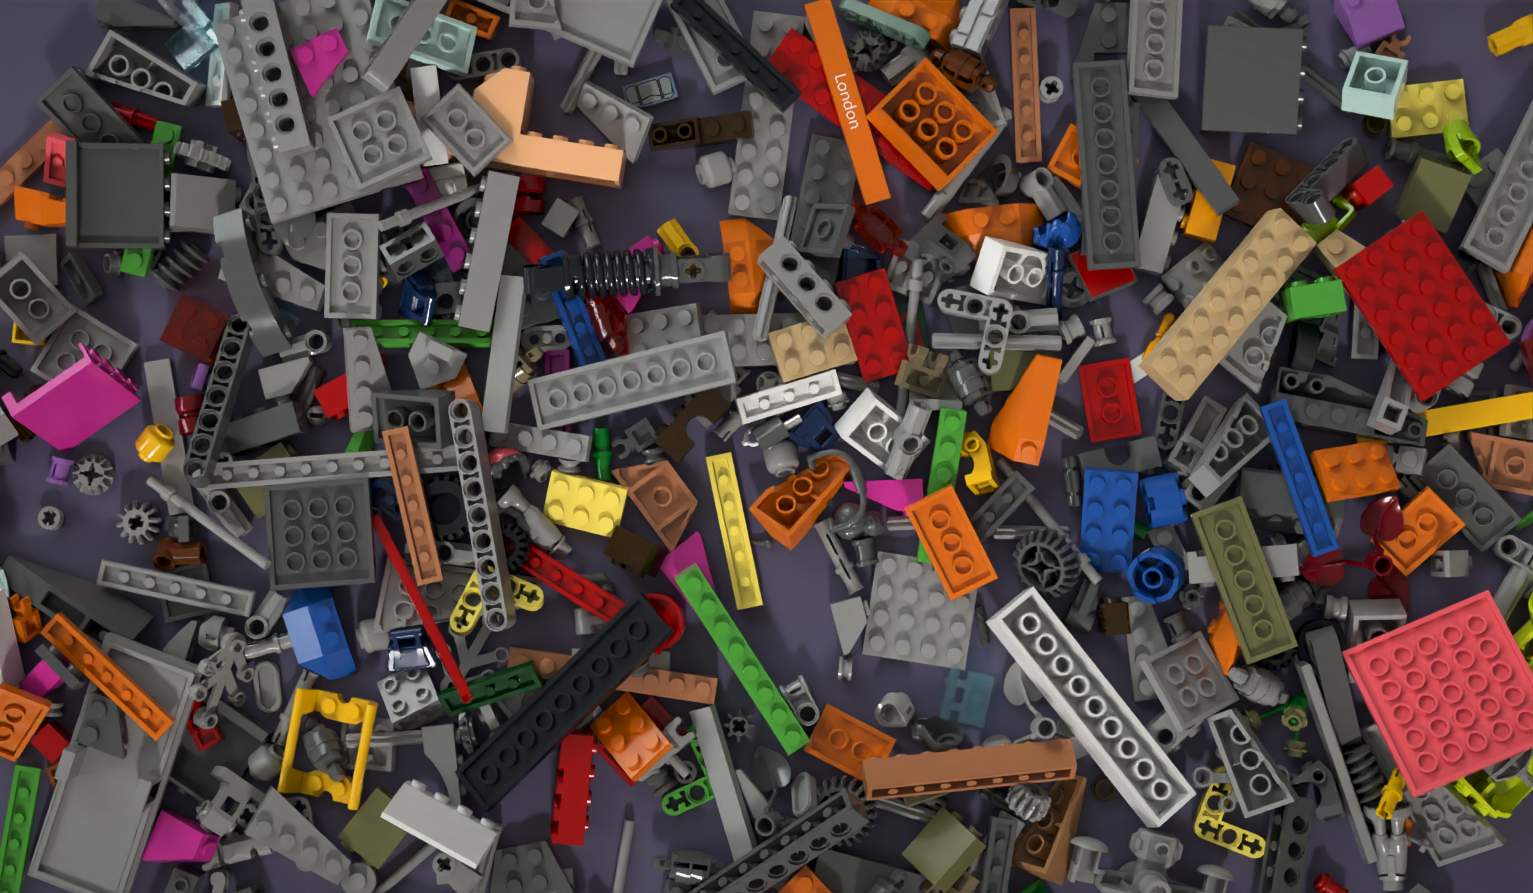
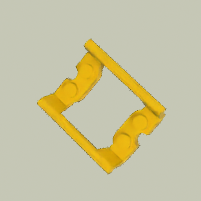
M296 688L277 791L280 793H303L316 797H322L328 791L332 794L333 801L348 804V809L358 810L378 703L358 697H352L350 702L346 703L340 693L321 689ZM319 711L325 718L348 724L363 723L353 779L345 775L344 779L335 782L330 779L328 774L319 770L306 772L292 768L302 715Z

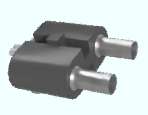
M792 409L747 423L748 431L744 435L745 439L741 442L744 446L756 447L759 445L762 451L771 449L776 443L790 436L788 430L803 421L799 414L784 423L780 420L781 417L794 410ZM750 433L755 439V443L748 441V435Z

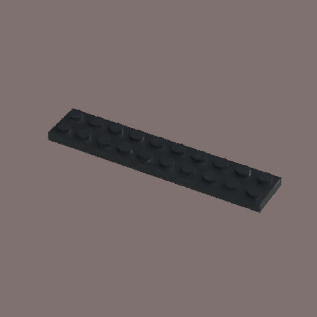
M638 592L455 771L456 775L485 812H490L675 632L643 593Z

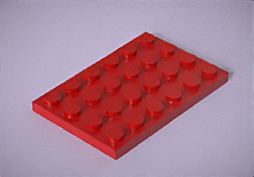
M1423 210L1333 269L1339 280L1342 279L1343 287L1420 402L1425 401L1511 343Z

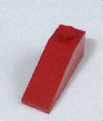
M380 354L383 366H385L388 358L386 355ZM346 373L313 390L328 419L333 420L336 418L339 421L349 416Z

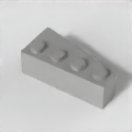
M109 29L85 72V75L195 108L207 87L206 84L126 35Z
M256 243L262 269L268 274L270 279L269 288L273 297L323 313L325 285L279 256L268 257L264 255L259 249L258 243ZM221 267L218 279L226 282Z
M1247 392L1230 407L1188 477L1205 498L1270 442L1259 410L1260 406Z
M1298 543L1261 546L1272 578L1279 577V582L1295 581V576L1301 575ZM1204 551L1187 552L1189 583H1199L1200 587L1215 586V580Z
M1233 708L1207 718L1245 819L1300 799L1238 708Z
M272 786L268 789L244 830V833L336 885L339 884L351 863L346 856Z

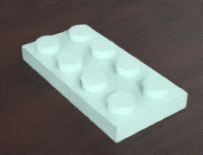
M375 0L366 42L380 47L409 2L405 0ZM439 13L409 58L428 65H436L439 69L465 77L468 74L478 27Z

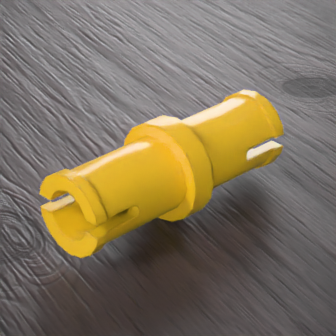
M1398 768L1392 770L1388 784L1381 791L1382 798L1375 810V813L1382 819H1384L1386 812V820L1391 819L1397 803L1403 798L1402 791L1405 782L1400 772L1397 775Z

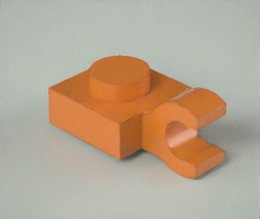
M16 593L9 598L10 607L17 613V616L12 621L17 641L27 643L39 634L43 627L38 608L31 607L30 597L26 596L20 600L19 594Z

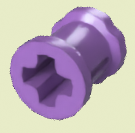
M51 455L53 462L49 476L45 478V481L68 486L69 470L75 461Z

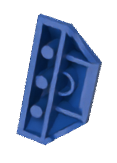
M330 586L296 589L283 613V618L298 664L332 681L357 673Z

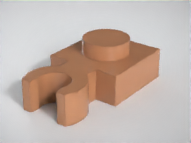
M1398 32L1389 36L1390 43L1385 40L1381 41L1373 54L1402 59L1405 53L1399 49L1410 42L1411 36L1408 35L1403 41H1399L1396 37Z

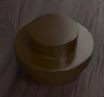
M1366 115L1362 120L1361 128L1368 137L1378 138L1387 131L1388 121L1385 118Z
M1106 775L1098 776L1091 785L1092 795L1101 802H1108L1117 794L1116 787Z

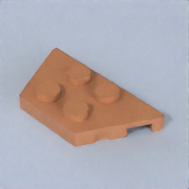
M1469 431V438L1478 472L1497 490L1533 496V442Z
M665 460L614 469L612 473L621 486L629 487L628 495L669 551L675 550L698 501L669 461Z

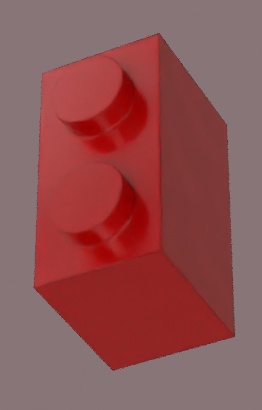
M1377 165L1342 190L1341 193L1344 195L1343 198L1351 203L1350 205L1358 212L1373 203L1391 189L1394 184Z

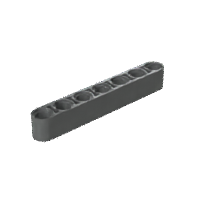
M238 313L232 315L227 322L183 465L184 476L195 488L207 487L212 481L253 346V341L249 336V331H252L247 320L242 322ZM247 326L244 331L236 332L239 327ZM239 349L236 355L229 356L231 351ZM232 373L229 379L222 380L225 374ZM225 397L222 403L214 404L217 398ZM218 421L213 428H207L210 422ZM210 445L209 450L200 453V449L203 446ZM203 469L200 476L192 477L196 470Z

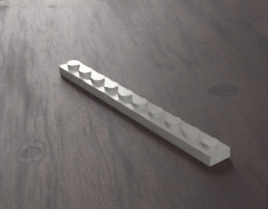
M454 445L444 449L415 448L420 474L459 471ZM386 450L218 462L212 481L202 490L392 476Z

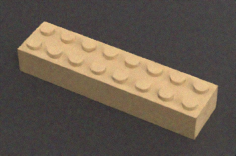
M1281 208L1267 211L1140 363L1139 367L1175 401L1188 400L1317 243Z

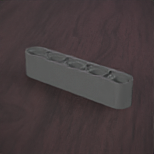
M1330 625L1307 632L1305 637L1314 675L1339 747L1343 748L1362 741L1336 631Z

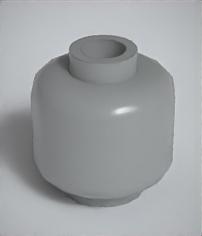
M718 151L700 157L695 170L701 184H705L708 188H715L730 183L736 167L731 157L728 158L724 152Z
M783 439L771 449L763 451L767 470L769 473L775 474L776 477L792 475L799 466L800 460L796 445L792 441Z
M375 617L361 621L359 628L355 629L360 649H365L367 653L388 649V645L391 642L390 631L373 633Z
M276 743L262 744L248 758L250 775L256 780L265 782L274 780L281 772L285 750Z

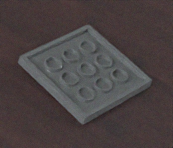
M370 478L264 486L268 560L271 561L269 566L270 591L377 583Z

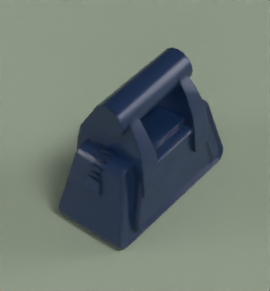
M855 243L849 249L843 248L840 281L868 273V261H874L873 271L884 268V254L869 253L868 248Z
M418 270L405 278L398 308L399 315L410 320L421 321L423 325H431L437 299V291L428 270Z
M821 401L813 403L801 417L803 422L788 431L790 436L786 438L805 449H809L812 446L816 452L830 449L841 436L831 425L834 420L829 410L825 408ZM825 430H828L830 434L819 445L816 440Z
M422 627L390 630L391 642L388 645L387 651L388 672L436 667V649L430 638L424 636Z

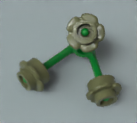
M1303 689L1291 701L1289 700L1287 703L1259 715L1254 708L1248 711L1243 710V717L1254 733L1262 728V719L1284 711V715L1281 717L1283 725L1288 726L1290 730L1295 732L1294 740H1286L1285 747H1282V749L1287 751V756L1303 758V753L1309 752L1306 750L1307 742L1300 741L1301 728H1305L1308 724L1305 712L1308 702Z

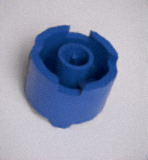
M1177 472L1146 477L1139 481L1141 499H1144L1146 509L1144 513L1150 529H1160L1188 522L1185 507H1182V505L1187 504L1184 489H1178L1180 481Z
M1153 546L1146 549L1133 560L1128 568L1127 581L1129 580L1134 596L1143 602L1157 604L1158 602L1170 599L1184 583L1185 563L1177 553L1169 548ZM1154 571L1159 574V579L1155 578L1156 573Z

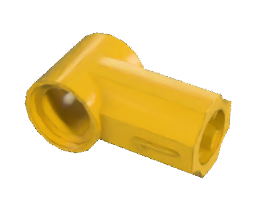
M1533 13L1487 37L1489 49L1496 57L1519 46L1524 47L1533 43Z
M675 218L666 222L657 230V233L671 252L676 251L677 256H682L685 251H693L695 255H700L698 248L692 243ZM691 263L690 268L686 270H692L696 268L695 263Z

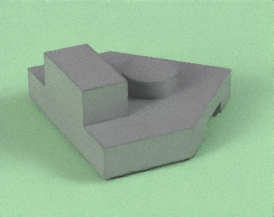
M420 331L408 354L420 389L455 379L467 353Z

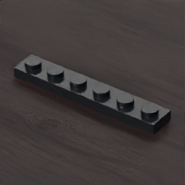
M674 0L670 4L671 9L782 113L801 96L802 92L704 0Z

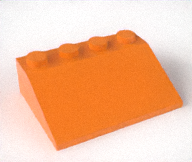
M926 57L866 116L937 191L945 187L999 132Z

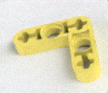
M488 565L489 570L493 573L495 569ZM476 569L450 617L451 630L457 636L462 637L470 634L483 611L481 601L479 605L474 607L466 603L468 596L472 594L480 596ZM509 574L510 582L516 585V590L512 593L514 605L528 611L540 609L544 604V595L541 588ZM497 587L496 589L493 588V596L499 598V589ZM521 587H524L523 593L528 596L536 593L538 601L533 600L532 603H528V598L520 594ZM464 610L469 612L466 617L468 626L463 625L459 629L456 620L461 621L465 615Z
M1218 766L1212 772H1225L1227 770L1225 766ZM1211 783L1210 786L1206 787L1192 824L1194 833L1204 840L1250 858L1256 859L1263 856L1266 842L1262 837L1222 821L1225 812H1222L1219 808L1213 810L1208 807L1207 801L1212 795H1218L1220 798L1228 796L1234 789L1232 783L1222 784L1221 789L1226 790L1225 795L1219 791L1212 790L1213 785L1219 788L1220 783ZM1226 799L1223 802L1225 808L1227 807L1229 800ZM1206 820H1209L1208 824L1218 829L1216 839H1213L1215 833L1205 830L1204 834H1202V829L1198 827L1199 823H1205ZM1227 829H1233L1236 832V839L1230 844L1225 843L1222 838L1224 831ZM1242 834H1246L1243 838L1246 841L1254 842L1257 839V844L1260 845L1259 850L1254 849L1250 853L1251 848L1244 844H1241L1240 849L1237 848L1242 842Z

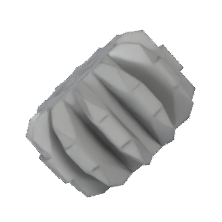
M134 501L133 507L129 504L124 505L126 514H117L119 518L123 519V523H117L116 527L124 528L120 536L127 537L129 535L128 543L133 544L137 540L139 545H143L146 539L149 541L155 539L152 531L156 533L161 531L159 527L155 526V523L162 522V518H154L159 510L157 508L150 509L149 502H144L141 505L140 501ZM136 518H140V521L144 522L142 527H136L138 526V524H135Z
M1035 783L1012 785L1005 799L1009 804V808L1014 810L1016 815H1020L1023 820L1028 819L1030 822L1040 821L1042 817H1045L1052 802L1048 796L1049 793L1043 790L1041 785Z

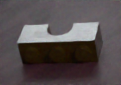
M715 389L691 394L690 396L693 400L687 406L682 404L673 413L675 417L673 422L669 426L664 423L655 433L658 438L654 442L678 464L696 445L687 435L686 427L688 422L692 418L700 416L708 419L715 425L731 407V404Z

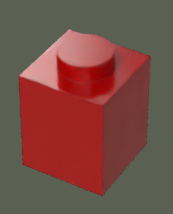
M57 721L44 722L37 728L34 733L36 736L30 742L53 764L60 761L63 749L69 746L72 736Z

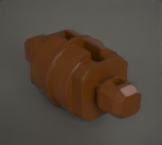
M935 48L930 54L929 60L937 67H940L939 71L955 87L971 93L978 88L985 92H993L998 81L990 74L986 75L988 65L974 57L973 54H968L956 48H953L948 53L942 49Z

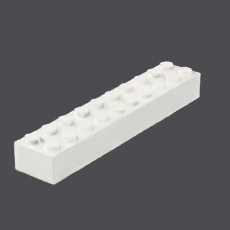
M1034 587L1023 590L986 621V624L1147 828L1160 827L1197 794Z

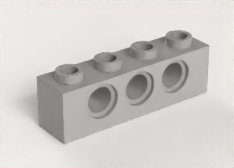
M782 236L759 255L756 263L824 341L849 321L852 316L849 305L843 299L839 300L833 293L831 284L818 276L814 265L809 260H804L793 241H788ZM790 263L794 266L795 270L787 271L783 264ZM800 283H808L811 286L812 290H803L800 286ZM817 303H826L829 307V310H821L818 307Z

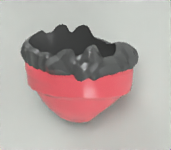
M500 447L494 448L488 453L495 492L509 488L512 484L519 486L520 479L524 480L527 478L530 462L517 449Z

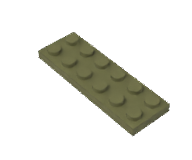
M1242 496L1190 514L1246 664H1251L1297 647V641Z

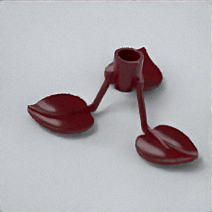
M1386 496L1379 498L1367 506L1362 513L1360 519L1361 531L1366 535L1373 536V543L1377 551H1373L1366 556L1365 562L1342 560L1340 548L1316 557H1312L1311 552H1309L1300 568L1301 574L1312 583L1330 586L1344 578L1345 571L1342 565L1367 568L1377 576L1368 584L1367 592L1369 599H1400L1405 611H1408L1410 591L1407 578L1397 567L1393 566L1392 559L1383 554L1384 548L1380 546L1378 538L1382 541L1394 540L1403 529L1404 518L1399 506L1398 497Z

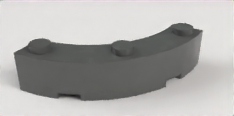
M242 208L214 216L215 241L218 247L222 246L224 258L220 259L223 274L242 322L247 320L252 331H249L250 338L263 357L291 349L294 330L291 323L286 322L269 288V276L262 269L254 231H256L254 219L251 216L248 217Z

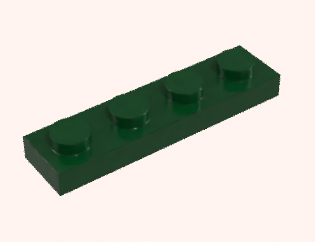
M531 660L466 682L471 691L472 700L464 704L454 686L439 691L437 697L447 715L452 717L543 686L544 680L534 661Z

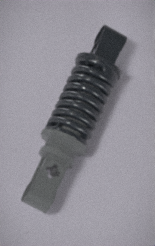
M657 246L646 248L644 252H641L640 249H634L632 255L631 251L627 249L623 251L622 256L619 250H615L612 253V257L610 251H604L602 258L600 252L596 251L593 252L592 259L589 252H584L582 256L579 253L563 252L562 264H529L522 266L525 294L564 291L567 302H571L576 296H579L580 299H586L588 291L592 299L598 298L599 294L602 298H607L609 293L611 297H617L619 292L622 297H626L629 291L632 296H637L639 288L642 296L646 294L660 296L662 287L672 286L674 289L679 287V283L726 282L732 280L730 253L716 252L704 255L677 256L675 251L669 255H663L659 253ZM691 263H695L696 268H700L696 269L695 274H690V271L686 270L690 268Z

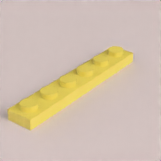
M728 452L706 457L737 610L763 605L732 454Z

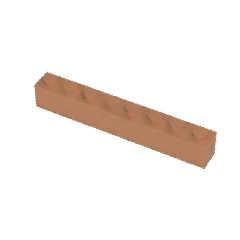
M512 646L510 647L507 668L533 660L542 678L550 679L574 655ZM649 666L647 673L643 676H629L616 690L714 705L718 677Z
M1053 738L1049 741L1041 742L1030 740L1025 743L1012 745L1010 743H1003L993 747L976 746L972 749L964 750L954 748L945 752L935 753L925 751L916 755L898 754L887 758L871 757L868 760H863L862 763L866 801L1075 779L1077 770L1071 738Z

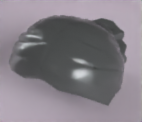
M849 501L842 503L836 508L833 514L835 526L852 519L858 512L860 504ZM866 508L864 515L856 524L835 533L840 538L846 540L875 537L884 530V520L881 513L869 511Z
M936 715L928 718H917L910 727L912 738L915 741L927 743L929 748L935 752L957 749L963 740L962 729L955 721H945Z

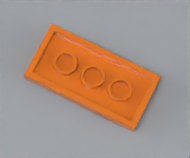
M952 484L904 507L951 601L998 578Z

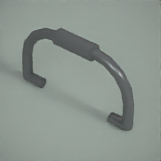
M833 448L808 455L807 462L810 471L816 469L814 460L821 457L835 455L843 458L851 468L850 473L857 494H860L861 502L856 515L847 522L835 526L833 517L826 519L830 531L835 533L856 524L864 515L867 505V488L860 467L856 466L852 457L844 451Z

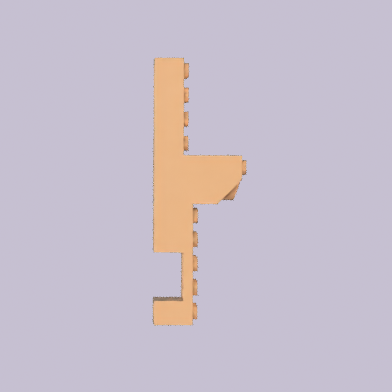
M512 66L511 69L504 68L500 72L484 76L483 84L474 89L473 99L513 140L502 153L486 166L487 168L622 189L627 158L624 151L620 150V146L605 144L604 147L594 146V142L588 140H579L578 143L568 142L569 138L554 135L553 139L543 138L541 133L527 132L535 88V80L531 73L527 72V68ZM407 101L417 123L414 102ZM447 148L448 161L460 162Z

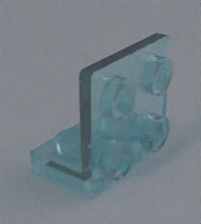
M182 0V4L187 9L184 14L190 22L169 38L164 45L186 72H189L219 47L212 27L213 22L194 0Z

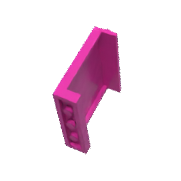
M79 343L78 346L84 358L23 400L12 392H8L1 397L12 418L64 454L141 401L136 393L139 388L130 377L126 378L118 367L114 369L107 358L102 359L93 347L89 349L83 343Z

